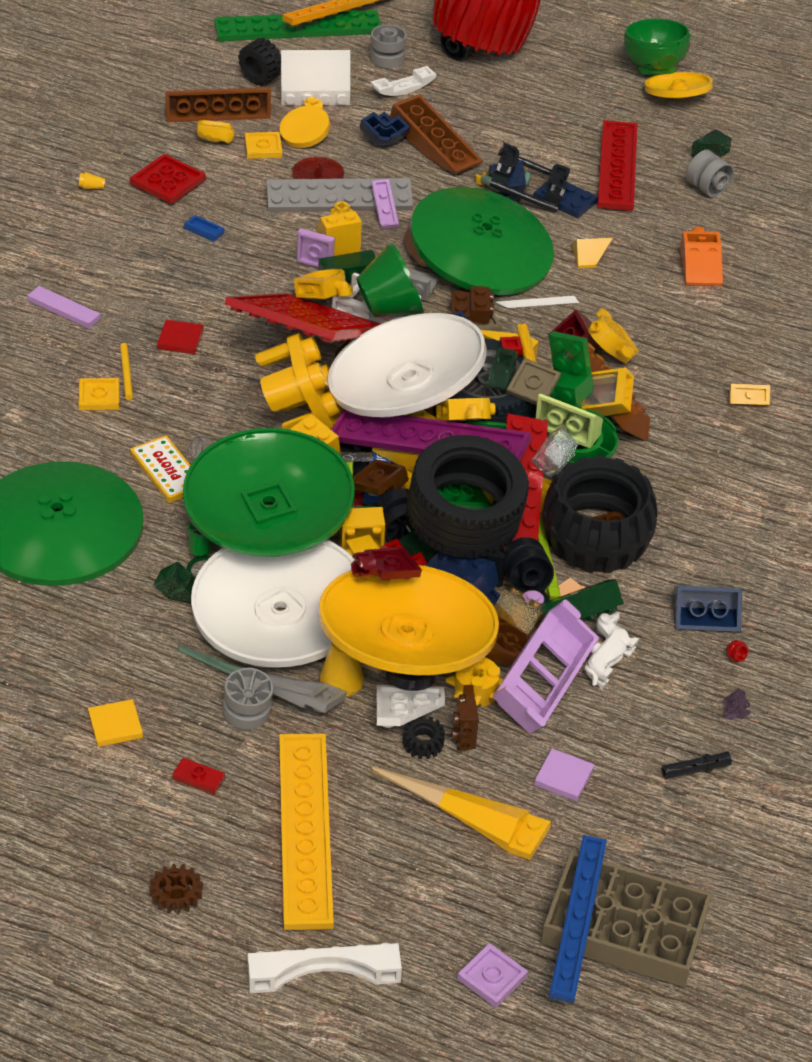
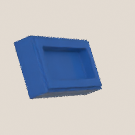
M194 215L184 223V229L212 242L225 233L224 227L197 215Z

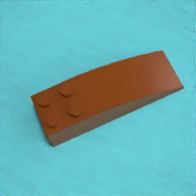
M421 94L393 104L390 117L393 119L399 115L410 126L409 133L406 136L407 140L433 162L454 174L483 163V160Z

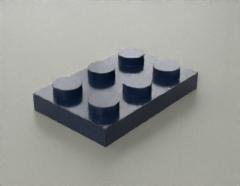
M548 181L534 192L535 197L544 198L550 189L547 184ZM567 182L558 210L578 219L598 202V196Z

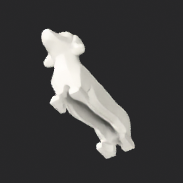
M619 612L611 615L603 613L597 619L596 630L598 634L605 636L606 640L602 644L596 643L591 651L593 655L585 665V671L588 677L592 679V685H598L600 689H603L609 682L608 677L613 671L610 667L618 663L622 659L623 654L629 658L635 651V645L639 641V638H630L625 629L616 625L620 619Z

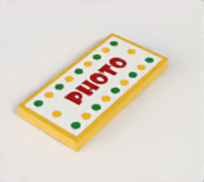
M167 435L130 448L131 456L168 503L183 498L184 479L190 464Z

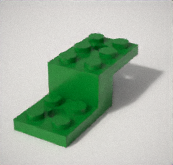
M553 331L549 334L553 370L561 372V377L550 397L574 407L582 408L581 402L594 391L588 340L584 337Z

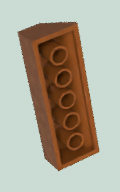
M271 87L166 91V121L271 119Z
M588 343L591 371L611 370L612 368L604 364L605 360L600 355L594 353L595 348ZM617 383L593 386L594 391L592 393L601 404L615 402ZM632 393L631 412L611 416L623 430L646 441L649 436L650 417L645 412L647 410L646 407L640 402H636V396Z

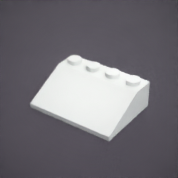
M281 50V106H302L304 104L303 100L314 96L315 99H320L323 105H350V50Z

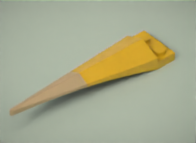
M372 767L374 774L439 807L490 839L508 853L527 860L532 859L551 828V821L531 815L529 810Z

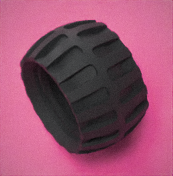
M606 456L583 457L574 463H568L551 482L543 504L544 532L555 555L559 559L562 558L566 561L567 565L583 569L589 573L603 572L605 574L612 573L618 569L628 568L633 561L636 562L646 551L653 538L657 524V502L649 479L646 475L643 476L636 466H631L618 458L612 459L606 458ZM581 509H602L610 512H619L625 518L619 520H598L581 515L576 511Z

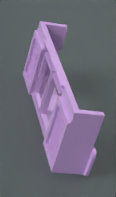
M563 600L548 611L492 696L498 702L497 704L529 734L546 725L550 715L599 639L579 619L581 617L580 612L567 600ZM541 643L566 666L558 679L533 657ZM528 663L553 686L545 700L520 677Z

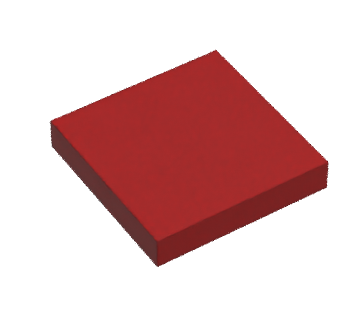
M166 320L157 342V349L196 354L204 331V325Z

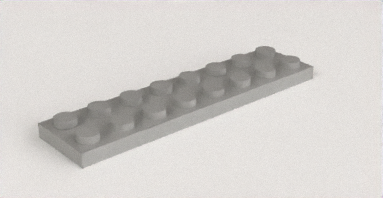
M410 178L267 179L268 212L331 211L337 202L348 203L353 211H376L371 181L389 179L396 211L413 210Z

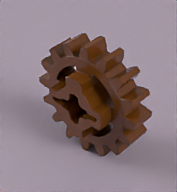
M172 864V869L163 866V872L156 871L155 878L150 879L149 891L150 896H152V903H158V909L167 907V913H170L172 909H176L177 914H179L181 908L189 911L190 904L197 906L198 899L202 898L203 881H200V874H194V868L185 870V864H182L180 868Z

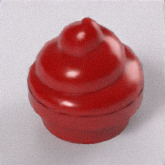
M734 640L726 647L727 656L731 661L741 662L748 656L749 650L743 641Z

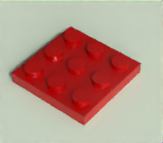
M163 154L129 179L131 185L173 204L206 180V173L167 154Z

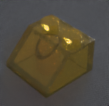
M514 587L512 589H504L494 605L497 615L527 635L533 634L540 625L546 611L541 609L542 605L533 599L528 601L522 597L524 593Z

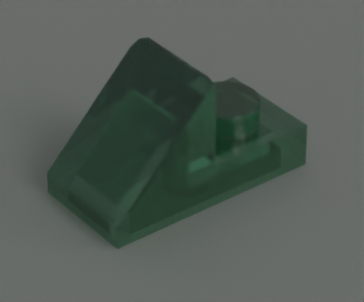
M502 347L497 348L487 382L488 387L507 391L511 377H514L517 351Z

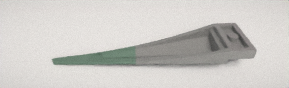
M178 645V651L228 674L238 669L246 668ZM266 673L273 683L274 695L309 711L314 710L325 713L344 701L347 694L346 691L328 683L306 681Z

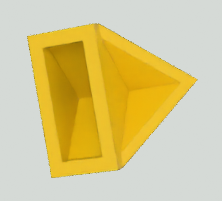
M613 238L576 239L572 242L571 246L577 267L596 268V264Z

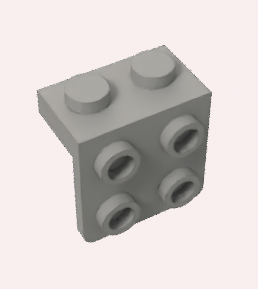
M408 268L411 274L410 279L413 286H416L421 300L427 301L438 284L439 277Z

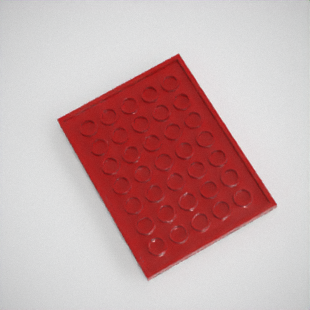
M289 293L227 296L225 300V305L231 306L230 310L240 313L246 311L249 312L248 316L258 319L264 317L267 318V322L277 325L278 323L285 324V328L290 330L301 329L305 335L313 337L314 335H319L321 340L331 343L333 341L340 342V340L347 341V339L353 340L368 330L381 325V323L299 298Z

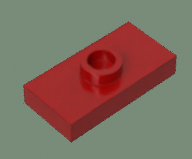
M182 758L172 777L179 782L215 794L225 779V773Z

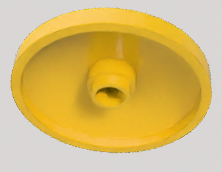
M696 72L659 74L645 81V91L648 94L663 98L683 99L704 94L713 88V79L710 76Z

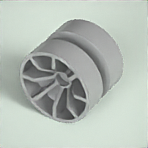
M388 24L375 27L371 32V62L382 68L401 66L405 62L407 35L405 30L399 26Z
M710 150L699 152L692 159L686 171L687 181L700 188L701 191L710 197L722 194L728 188L734 176L733 166L720 159L719 156Z
M241 668L228 676L224 689L223 715L232 726L250 730L256 729L267 722L270 716L273 695V683L270 677L263 671L255 668Z

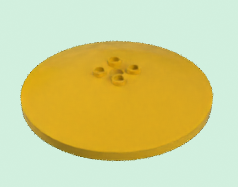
M419 565L422 569L420 577L391 579L389 581L380 580L377 576L358 579L355 578L350 570L329 583L324 589L319 603L320 625L326 636L336 647L348 656L369 666L409 675L451 673L479 662L495 645L499 620L493 604L475 586L458 576L423 565Z

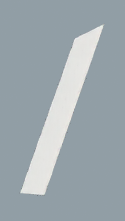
M575 296L497 301L496 303L507 308L579 303Z

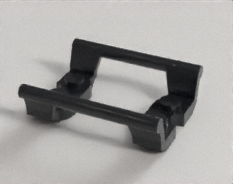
M504 142L498 152L500 158L489 186L556 213L566 189V180L569 176L570 168L556 163L552 169L520 157L517 147ZM519 160H523L524 166L549 176L547 184L550 189L543 199L508 186L510 172L514 171Z

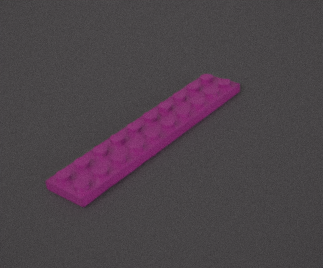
M345 409L331 429L339 436V443L422 454L426 447L437 440L449 436H480L505 446L519 461L532 439L529 432L405 415L369 417L358 415Z

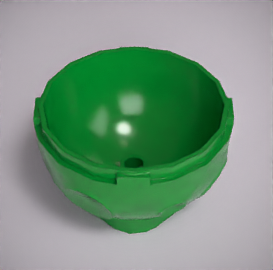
M668 19L640 20L627 26L624 33V49L632 63L636 64L639 73L647 75L671 74L676 72L677 64L685 58L689 51L691 34L686 25Z

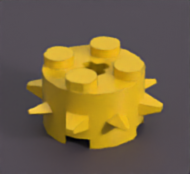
M485 657L470 667L455 671V675L446 678V683L454 686L455 692L453 697L458 700L459 694H463V686L473 684L476 706L481 704V707H485L495 700L492 696L503 681L500 678V667Z

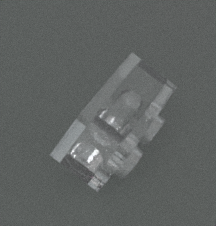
M560 427L548 435L531 461L549 478L561 472L565 464L575 456V449L579 443L563 427Z

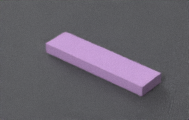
M38 286L27 295L29 302L88 329L101 319L100 313L41 286Z

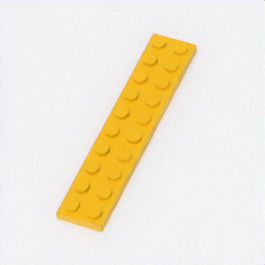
M279 734L284 930L333 929L326 734Z

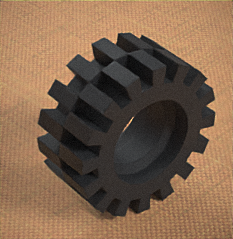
M421 716V720L417 718L414 721L408 722V725L405 724L403 747L406 748L407 753L411 752L412 757H415L416 754L419 755L418 759H422L423 756H426V759H430L431 754L433 757H436L437 753H441L444 747V726L442 724L439 725L440 721L437 719L433 722V717H429L426 720L425 716ZM428 735L432 739L420 740L416 738V736Z

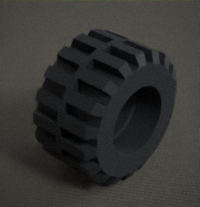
M257 38L239 51L238 59L240 61L238 63L241 66L240 69L250 82L260 86L266 85L281 74L280 51L270 40Z

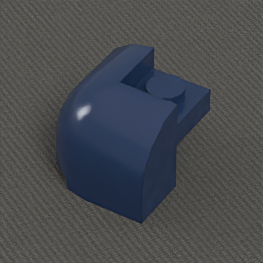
M373 112L363 118L360 123L361 132L371 142L381 147L394 145L406 137L410 126L399 115L392 119L386 112L379 116Z

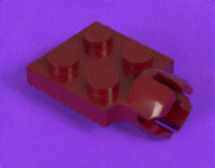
M404 547L367 549L352 556V558L358 560L351 563L352 574L358 579L377 576L380 580L389 581L391 579H411L421 576L422 569Z

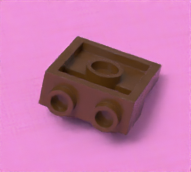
M471 286L470 292L451 291V313L462 311L471 322L489 323L490 315H494V304H490L493 303L494 292H490V287Z
M375 459L353 476L355 490L380 496L387 489L402 488L409 481L408 473L405 466Z
M473 684L463 686V694H459L457 712H453V725L455 727L451 728L452 741H456L457 750L476 749L479 723Z

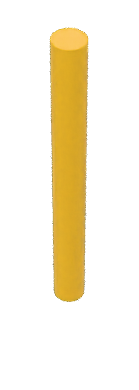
M122 343L120 344L125 399L132 400L133 391L128 345Z

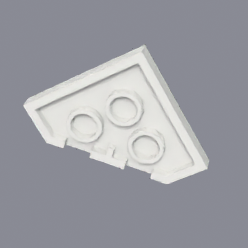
M377 685L376 707L378 726L386 728L401 726L445 706L444 687H429L425 690L408 691L393 685Z

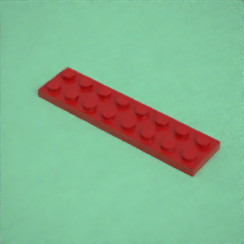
M603 120L598 208L619 209L622 211H633L638 123Z
M507 414L505 429L529 432L532 438L520 460L528 475L529 492L518 533L512 541L523 537L533 538L538 541L548 421Z

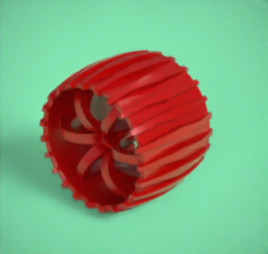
M434 0L433 26L436 27L438 32L442 31L444 37L450 36L452 37L451 41L456 42L458 40L463 43L462 46L464 47L467 44L473 46L475 51H478L480 48L486 50L487 54H490L491 51H495L496 55H501L502 52H505V55H510L511 52L515 54L517 51H520L530 34L541 0Z

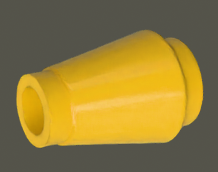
M88 172L80 173L78 187L83 188L82 190L104 189L105 178Z

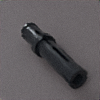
M728 751L713 755L707 753L699 758L662 765L661 770L666 780L701 771L712 772L714 768L732 765V759ZM710 761H716V762H713V763H708V764L700 765L701 763H706V762H710ZM691 765L693 766V767L686 768V769H681V770H678V769H677V768L687 767V766H691Z

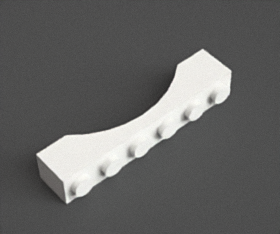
M382 943L380 945L333 946L320 949L307 948L305 950L248 953L250 993L275 992L281 986L297 977L322 971H338L353 974L375 985L401 983L402 966L399 944Z

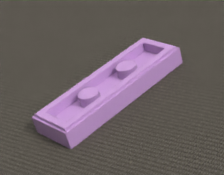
M389 179L371 181L380 229L398 228L399 222Z

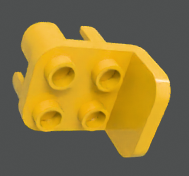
M297 333L287 337V342L255 354L257 364L264 367L291 357L293 366L267 375L260 380L263 394L272 411L280 409L289 411L308 404L312 411L284 422L281 427L282 429L290 430L310 414L314 415L329 429L333 428L344 408L336 403L329 389L328 365L321 366L315 362L321 359V354L313 336L303 339L302 335Z

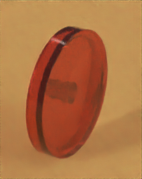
M309 157L300 160L294 165L292 179H344V169L333 159Z

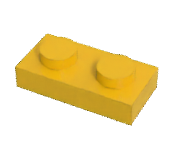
M730 384L729 404L770 405V385Z

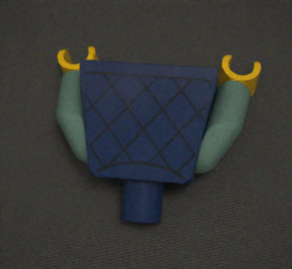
M523 160L517 162L514 171L510 172L508 186L522 192L528 187L531 179V173L528 171V167L524 168ZM497 164L490 165L487 175L485 172H482L481 176L476 174V184H486L490 187L489 184ZM490 187L497 194L509 197V199L515 202L521 200L518 197Z

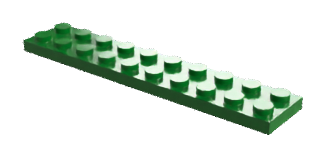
M371 9L366 11L338 12L337 15H328L323 19L317 18L312 20V22L300 23L298 26L289 25V23L283 21V15L275 14L214 18L218 42L255 40L257 38L282 39L371 34L375 27L381 25L377 10Z

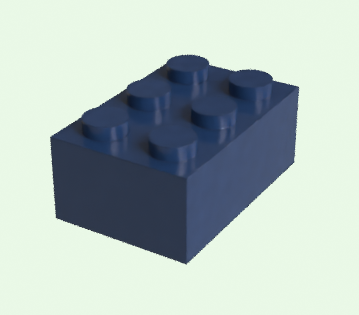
M439 551L425 565L460 577L479 589L485 596L499 584L495 561L484 558L454 557Z

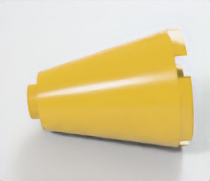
M331 643L319 679L321 683H328L346 691V697L356 694L362 688L364 673L360 661L348 656Z

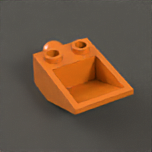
M700 226L694 227L692 231H683L679 248L685 285L722 286V244L720 233L705 232L704 228Z

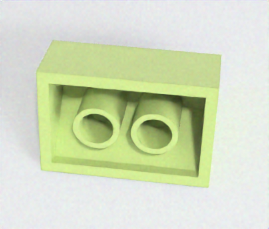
M538 395L536 419L548 421L547 432L588 448L593 446L601 435L603 418L546 395Z

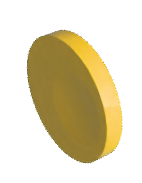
M316 106L296 108L290 111L280 123V133L283 141L295 148H307L318 144L327 136L330 130V120L327 113Z

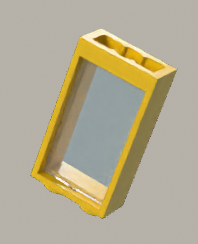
M626 367L592 372L594 391L581 402L582 409L594 411L602 416L630 413L634 376Z

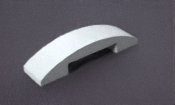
M428 66L414 69L413 76L392 82L382 78L371 81L370 85L383 95H404L430 83L436 78V73Z

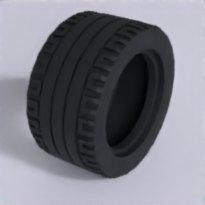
M456 435L437 440L422 451L414 465L406 504L409 523L419 538L441 553L461 558H478L496 553L508 546L518 533L529 492L528 475L519 459L505 446L493 440L472 435ZM454 483L469 484L489 493L497 504L486 509H466L447 501L437 489Z

